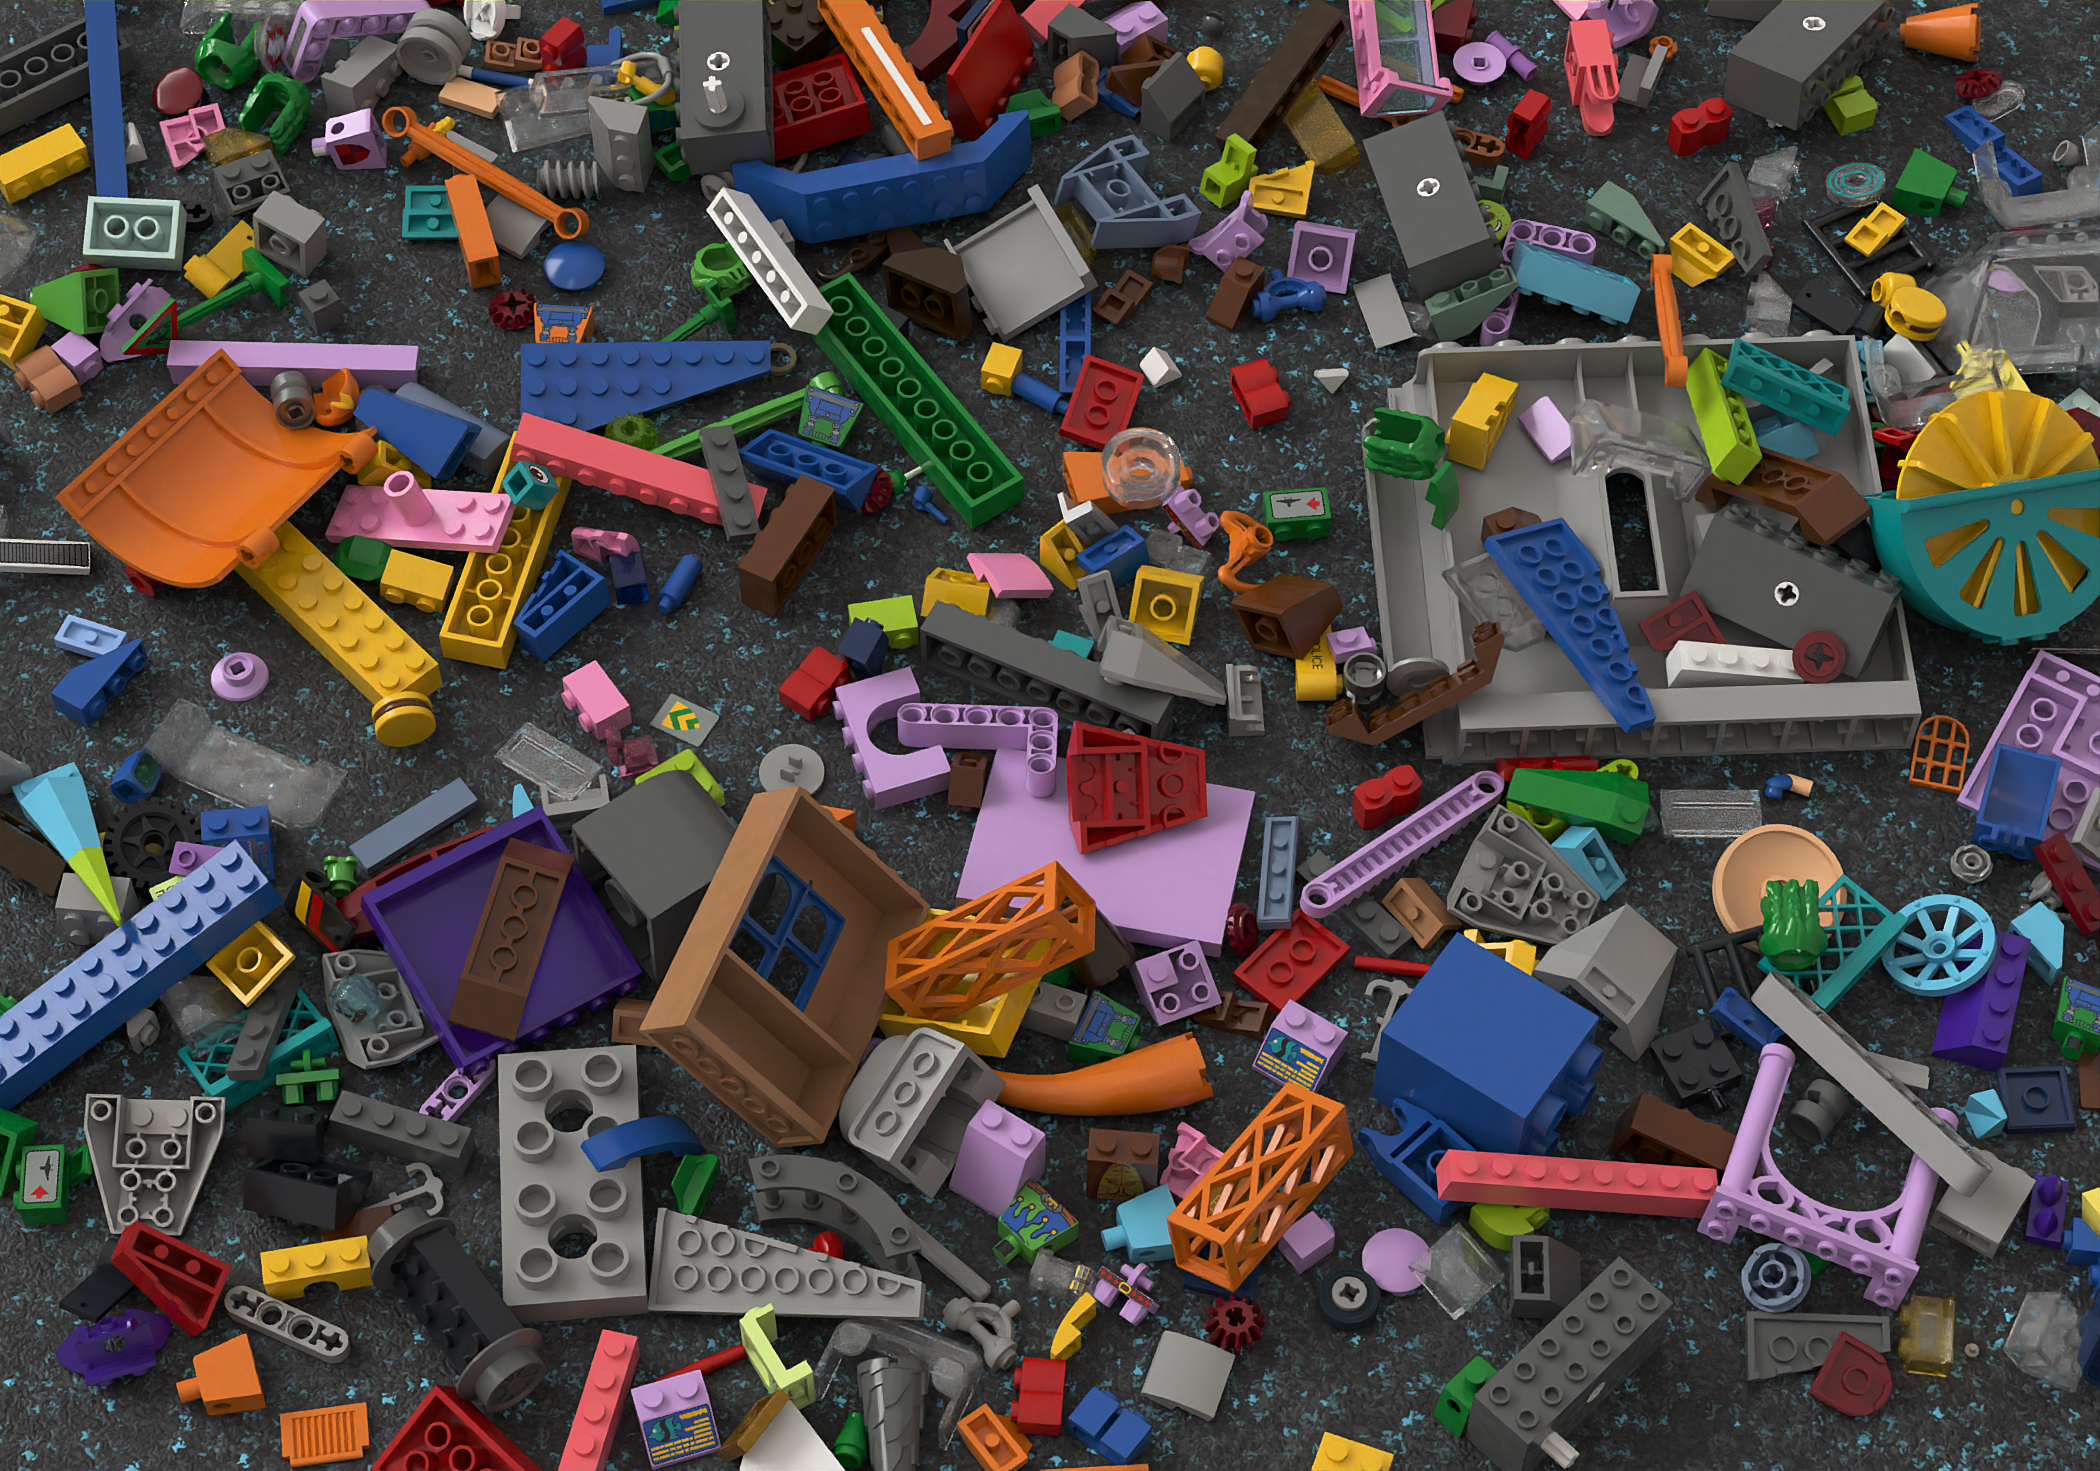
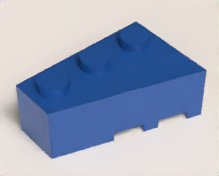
M562 549L556 554L557 561L550 572L546 571L542 577L543 583L536 594H531L513 622L521 647L542 662H545L612 603L605 578Z

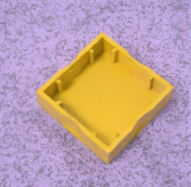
M930 908L923 924L950 911ZM969 915L961 920L974 919L975 916ZM941 932L929 953H939L959 933ZM974 934L962 947L976 941L979 934ZM1040 939L1021 959L1040 960L1052 939ZM1018 945L1005 950L1001 958H1006ZM1006 973L996 983L1005 980L1017 973ZM967 974L948 994L966 995L979 974ZM1042 976L944 1022L913 1018L892 997H889L877 1025L886 1038L895 1035L910 1036L918 1028L927 1027L965 1043L975 1054L1005 1058ZM946 979L940 981V982H939V986H940ZM937 1007V1011L945 1007Z

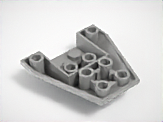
M1109 616L1097 643L1098 651L1103 652L1099 668L1100 675L1105 676V681L1120 686L1125 682L1172 693L1176 696L1190 697L1209 706H1215L1216 703L1225 705L1226 694L1223 682L1143 625L1116 616Z
M1498 804L1473 841L1447 896V911L1475 928L1553 947L1588 927L1601 896L1526 819Z
M1626 904L1551 947L1532 973L1547 986L1559 993L1568 985H1571L1618 1026L1609 1040L1636 1062L1655 1037L1678 947L1631 906Z
M352 949L322 956L326 1004L348 1061L365 1070L397 1064L440 1041L387 952ZM338 1000L340 1001V1002H338L339 1007H340L341 1010H342V1013H340V1014H339V1012L335 1011V1010H338V1011H339V1009H338L337 1006H336V1002H337ZM361 1009L367 1012L364 1019L358 1024L350 1022V1018L346 1019L344 1013L348 1016L353 1013L358 1014L356 1012Z
M86 1094L84 1131L111 1234L122 1235L126 1227L135 1221H139L168 1236L183 1235L224 1134L226 1097L190 1096L189 1101L126 1099L122 1095Z

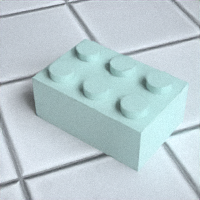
M88 196L83 256L88 264H96L102 267L181 271L187 212L180 200Z

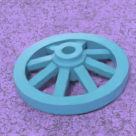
M1932 895L1918 899L1899 911L1909 919L1907 925L1915 919H1919L1926 934L1925 939L1921 940L1903 932L1881 956L1889 977L1902 989L1921 996H1945L1968 988L1987 972L1996 955L1997 935L1991 918L1977 903L1957 895ZM1949 911L1943 931L1935 930L1928 913ZM1960 913L1969 916L1975 921L1973 925L1954 938ZM1983 932L1981 949H1961ZM1896 942L1921 953L1895 958ZM1956 961H1973L1970 966L1960 973L1954 965ZM1927 964L1917 978L1902 970ZM1938 970H1945L1949 978L1931 980Z

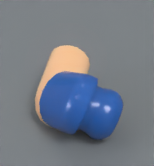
M1788 773L1770 777L1766 782L1768 785L1765 789V795L1774 799H1780L1783 790H1789L1809 797L1814 781Z

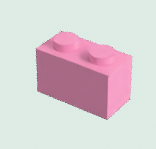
M596 660L562 678L564 692L561 693L564 703L569 710H576L579 714V722L585 732H592L598 741L632 723L630 705Z

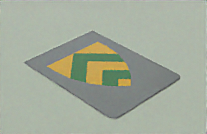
M671 693L650 725L699 747L719 719V715Z

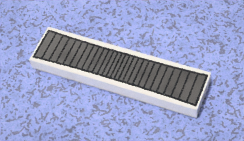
M0 539V572L89 575L90 542Z

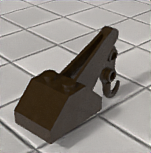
M907 225L869 233L865 239L847 253L842 267L834 273L822 272L824 267L822 262L815 268L816 277L821 282L829 283L848 272L852 275L867 271L871 265L889 251L890 257L883 263L888 307L908 316L909 320L960 342L973 332L967 282L961 256L939 247L927 248Z

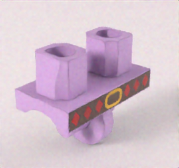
M1180 486L1173 491L1171 497L1161 506L1172 520L1167 530L1171 534L1181 531L1192 545L1199 549L1205 545L1220 525L1219 518L1212 512L1204 514L1199 508V505L1202 503L1201 496L1195 489L1185 491Z
M1125 1263L1120 1273L1128 1277L1127 1282L1103 1266L1096 1274L1101 1280L1097 1284L1092 1296L1108 1308L1111 1307L1120 1292L1127 1296L1129 1300L1119 1315L1133 1325L1137 1326L1146 1317L1148 1312L1154 1315L1160 1307L1152 1299L1137 1290L1141 1286L1150 1291L1154 1286V1282L1146 1277L1149 1266L1140 1263L1133 1269Z

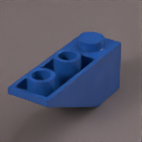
M139 638L71 669L51 692L56 710L88 728L95 719L102 716L106 706L115 695H119L124 690L126 683L134 673L139 672L144 667L148 657L143 641Z

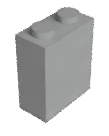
M1973 1146L1993 1167L1992 1172L1972 1197H1966L1949 1186L1935 1209L1929 1225L1993 1259L2029 1198L2036 1180L2031 1178L2024 1170L2011 1167L1998 1160L1993 1153Z

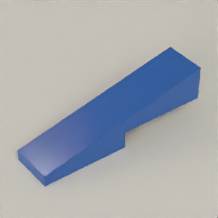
M1969 105L1944 116V123L2016 204L2022 203L2041 193L2043 174L2005 145V134Z
M1091 291L1060 309L1059 392L1064 395L1073 394L1086 354L1091 355Z

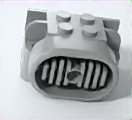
M927 1027L918 1028L910 1036L895 1035L889 1037L873 1050L844 1095L839 1111L840 1130L844 1139L850 1145L858 1148L878 1167L891 1173L896 1179L906 1184L912 1183L926 1197L933 1199L957 1161L967 1125L987 1099L992 1102L996 1101L1007 1083L965 1043Z

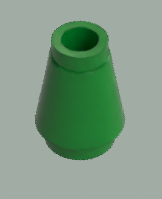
M852 1412L848 1415L832 1446V1453L843 1468L856 1469L867 1458L868 1433L865 1431L864 1414Z

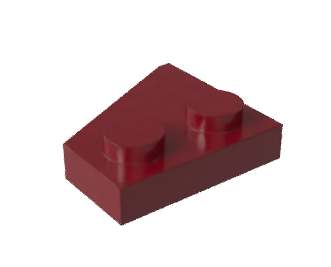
M1695 590L1638 623L1654 652L1670 651L1679 640L1727 644Z

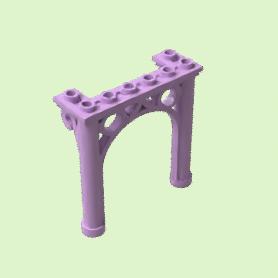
M1767 1044L1763 1047L1758 1060L1760 1068L1720 1187L1717 1186L1697 1231L1708 1235L1712 1239L1730 1244L1738 1226L1742 1225L1756 1233L1767 1235L1789 1246L1817 1255L1824 1260L1850 1268L1857 1273L1872 1277L1863 1298L1873 1301L1882 1307H1888L1897 1311L1919 1269L1915 1259L1940 1175L1914 1152L1901 1196L1887 1207L1867 1212L1833 1208L1817 1202L1797 1190L1780 1173L1772 1159L1769 1148L1770 1132L1789 1075L1795 1063V1054L1790 1048L1782 1044ZM1939 1107L1931 1108L1955 1132L1957 1131L1959 1121L1953 1112ZM1759 1162L1764 1176L1753 1179L1757 1163ZM1758 1190H1775L1784 1203L1773 1204L1770 1201H1766L1759 1195ZM1792 1206L1797 1208L1795 1213L1790 1211ZM1898 1216L1892 1234L1885 1222ZM1840 1226H1846L1844 1233L1838 1231ZM1869 1227L1880 1238L1881 1242L1872 1243L1864 1240L1856 1234L1855 1229Z

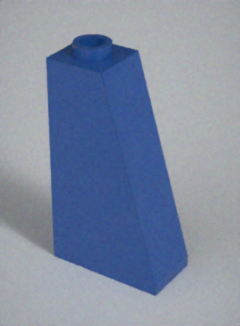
M369 388L359 397L358 406L353 412L357 418L370 428L374 426L378 430L376 433L435 479H451L483 429L478 424L386 390Z

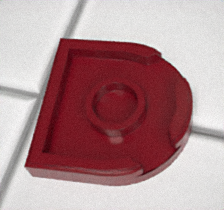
M1841 1331L1807 1394L1843 1415L1863 1417L1876 1412L1885 1405L1891 1395L1893 1382L1887 1362L1878 1351Z

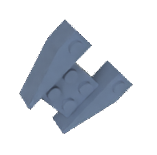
M1134 134L1109 141L1061 177L1054 204L1057 206L1079 200L1097 222L1090 243L1092 249L1164 247L1167 244L1176 245L1193 239L1201 212L1185 193L1159 200L1142 180L1150 153Z

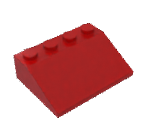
M1010 0L994 1L947 72L948 120L952 124L954 135L969 141H976L996 123L998 115L1006 112L1010 96L1019 92L1022 79L1026 73L1030 74L1035 65L1036 58L1033 57V43Z
M844 52L773 74L775 162L873 131L866 101Z
M435 1385L370 1468L371 1471H543L471 1401L462 1400L456 1392V1387Z

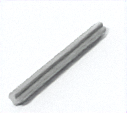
M841 1161L837 1162V1163H839V1164H841V1165H843V1166H846V1167L850 1168V1167L847 1166L844 1162H841ZM907 1216L921 1246L919 1253L977 1302L985 1300L991 1292V1286Z

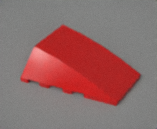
M1074 721L1066 755L1069 824L1080 855L1208 817L1205 750Z

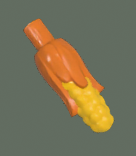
M445 117V119L436 124L431 122L427 128L447 138L446 133L455 128V121L451 117ZM412 139L408 145V151L399 160L403 166L408 167L416 159L418 161L424 160L432 155L433 152Z

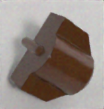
M1182 243L1181 246L1167 244L1159 251H1156L1153 254L1152 277L1176 281V283L1182 284L1184 272L1188 266V244Z

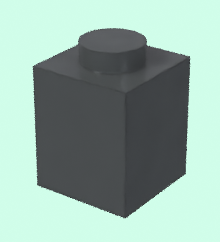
M325 279L298 292L302 315L317 335L345 322L340 298Z

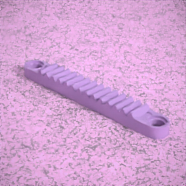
M1489 770L1474 774L1324 872L1303 888L1300 899L1302 911L1310 917L1323 918L1344 904L1348 906L1353 898H1360L1364 891L1369 892L1373 885L1378 886L1382 879L1385 878L1387 880L1393 872L1398 873L1403 865L1407 867L1412 859L1416 861L1422 853H1428L1432 846L1434 848L1437 847L1441 840L1446 841L1450 834L1455 835L1461 827L1463 829L1466 828L1470 821L1475 822L1479 815L1496 805L1500 801L1504 789L1503 779L1497 773ZM1480 784H1489L1493 786L1495 792L1484 793L1478 786ZM1313 894L1321 895L1325 898L1326 903L1316 905L1309 900V896Z

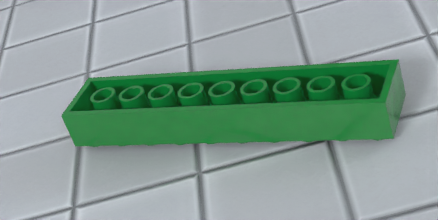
M850 272L818 288L834 312L817 335L808 334L918 466L921 467L923 472L968 526L974 529L1024 501L1023 476Z

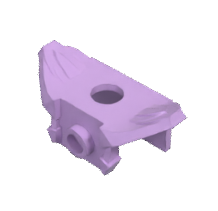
M1245 190L1241 197L1240 206L1215 228L1191 239L1187 246L1189 251L1194 254L1205 255L1226 273L1238 256L1245 258L1264 241L1260 234L1267 228L1268 220L1265 214L1261 215L1253 209L1254 199L1252 191Z
M150 278L143 285L137 282L125 295L129 299L124 306L117 303L107 314L106 317L110 321L103 329L104 333L100 340V356L107 362L141 356L124 355L120 351L121 347L138 331L130 326L129 318L132 315H140L147 322L170 298V294L162 287L149 286L153 281Z

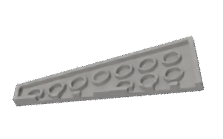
M658 1208L648 1300V1311L651 1313L745 1315L755 1307L763 1308L771 1303L775 1316L923 1320L926 1284L921 1281L862 1266L852 1261L848 1262L824 1253L803 1249L796 1245L730 1228L723 1224L702 1220L692 1215L668 1210L667 1208Z

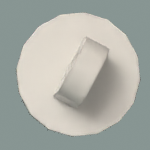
M505 0L464 1L463 9L466 26L471 27L473 32H470V34L479 41L496 39L504 27L505 19H520L521 6L506 4Z

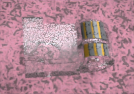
M1040 1247L1030 1272L1029 1289L1067 1302L1076 1303L1086 1292L1091 1296L1093 1295L1100 1278L1096 1275L1097 1272L1094 1269L1053 1256V1251Z

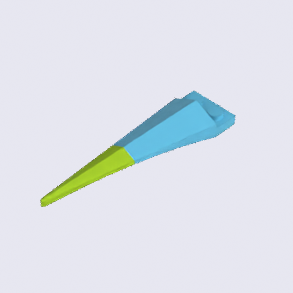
M72 762L60 766L52 771L12 786L14 795L25 817L70 865L116 925L122 927L123 923L98 835L88 791L75 763Z

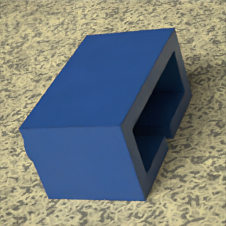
M1094 1386L1068 1417V1433L1113 1465H1132L1150 1443L1152 1426L1141 1413L1137 1411L1131 1412L1128 1409L1123 1410L1120 1407V1400L1109 1391L1102 1392Z

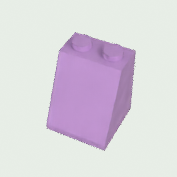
M987 1099L967 1125L949 1183V1189L999 1219L1024 1186L1032 1178L1038 1182L1045 1173L1046 1134Z

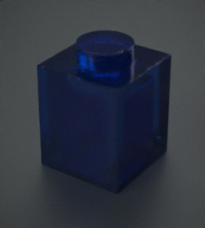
M641 551L629 553L627 557L623 555L610 556V569L617 606L625 604L634 605L649 600Z

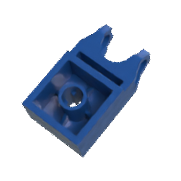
M1397 1097L1392 1102L1393 1107L1391 1111L1397 1118L1403 1132L1398 1135L1387 1136L1378 1131L1363 1127L1359 1131L1358 1140L1369 1153L1376 1169L1435 1223L1440 1225L1465 1202L1438 1199L1436 1167L1448 1149L1476 1150L1441 1119L1437 1120L1427 1110L1409 1104Z

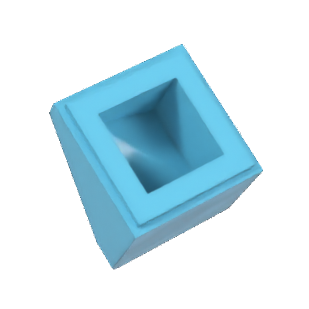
M1994 1089L1972 1094L1964 1110L1977 1139L2001 1134L2008 1118Z

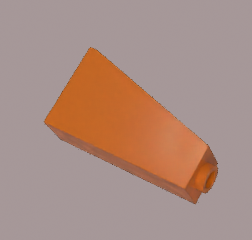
M475 174L455 175L451 179L445 180V188L471 288L477 289L502 283L499 255Z
M1103 452L1063 453V474L1071 499L1078 506L1091 500L1106 515L1165 503L1176 488L1182 486L1186 491L1189 490V485L1193 484L1191 469L1189 466H1184L1181 455Z

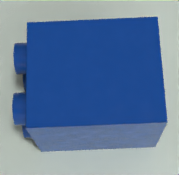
M1457 932L1382 1030L1372 1097L1391 1109L1393 1107L1392 1102L1398 1097L1409 1104L1427 1110L1437 1120L1441 1119L1476 1151L1551 1157L1561 1137V1134L1556 1132L1555 1128L1564 1113L1577 1119L1586 1109L1596 1091L1597 1083L1591 1079L1598 1070L1605 1055L1603 1049L1594 1045L1600 1017Z

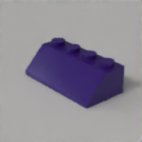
M1995 931L1997 935V950L1987 972L1968 988L1944 996L1931 1053L1932 1056L1996 1072L1997 1068H2001L2007 1053L2031 939L2001 931ZM1979 934L1961 949H1981L1983 934ZM1956 961L1954 965L1960 973L1970 966L1973 961Z

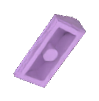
M1548 396L1539 399L1518 417L1519 423L1550 464L1578 451V435Z

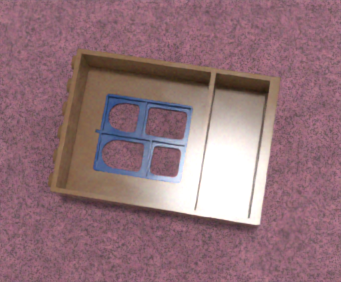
M794 786L754 794L639 1032L775 1147L822 1144L890 997L884 991L888 941L921 926L931 905L921 897L916 889L906 884L894 869L889 868L877 857L875 851L867 848L860 842L853 831L845 828L837 821L830 810L822 807L811 797V793L805 788ZM769 873H777L782 876L787 882L790 894L788 906L774 935H770L748 913V909L762 880ZM807 905L818 908L826 922L825 937L816 954L809 950L792 933V927L799 912ZM740 928L744 929L764 947L765 954L757 971H754L729 949ZM783 947H787L808 967V974L794 1004L767 982Z

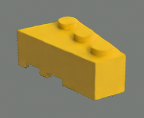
M0 294V360L15 372L17 370L14 362L33 352L47 326L38 306Z
M1483 372L1476 383L1473 382L1467 397L1451 419V427L1445 438V445H1448L1447 459L1479 470L1484 469L1516 405L1518 383Z

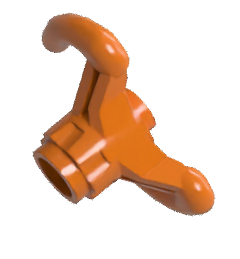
M1227 510L1220 515L1219 523L1229 534L1230 553L1228 562L1218 569V578L1230 590L1242 595L1261 584H1246L1238 581L1234 575L1243 566L1249 567L1269 552L1273 543V536L1267 527L1261 525L1250 516L1237 511Z

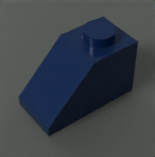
M855 617L837 649L843 661L850 665V670L867 678L881 675L889 644V638L883 631L884 626L870 618L863 621Z

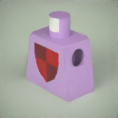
M371 108L329 119L326 122L325 137L312 139V150L315 157L331 155L336 167L340 170L386 168L387 143Z

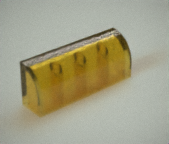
M1312 78L1283 120L1309 161H1315L1314 169L1321 174H1334L1362 160L1355 141L1315 79Z

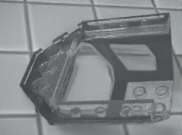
M2100 225L1997 232L1988 237V243L1975 253L1970 250L1951 264L1952 269L1940 278L1935 275L1925 282L1924 290L1932 293L1942 301L1946 307L1947 315L1937 336L1932 340L1922 342L1954 375H1956L1964 362V359L1956 350V345L1960 343L1966 352L1967 350L1961 342L1964 340L1968 341L1976 354L2004 350L2019 374L2073 372L2100 368Z

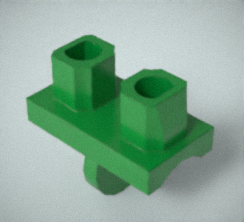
M304 1049L303 1059L291 1060L292 1071L304 1070V1072L276 1075V1084L282 1090L287 1107L305 1105L304 1087L313 1086L317 1088L318 1103L337 1102L338 1084H343L342 1072L340 1073L339 1069L314 1071V1068L326 1067V1058H313L311 1049Z

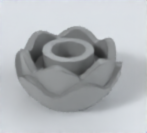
M1977 845L1961 846L1951 856V870L1964 883L1976 884L1984 881L1993 869L1990 855Z

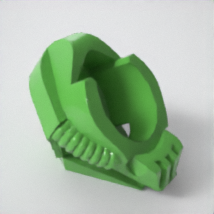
M726 241L725 244H709L696 253V260H694V266L691 269V281L695 290L701 289L705 293L704 285L714 279L717 282L721 299L724 300L753 283L752 273L729 241Z

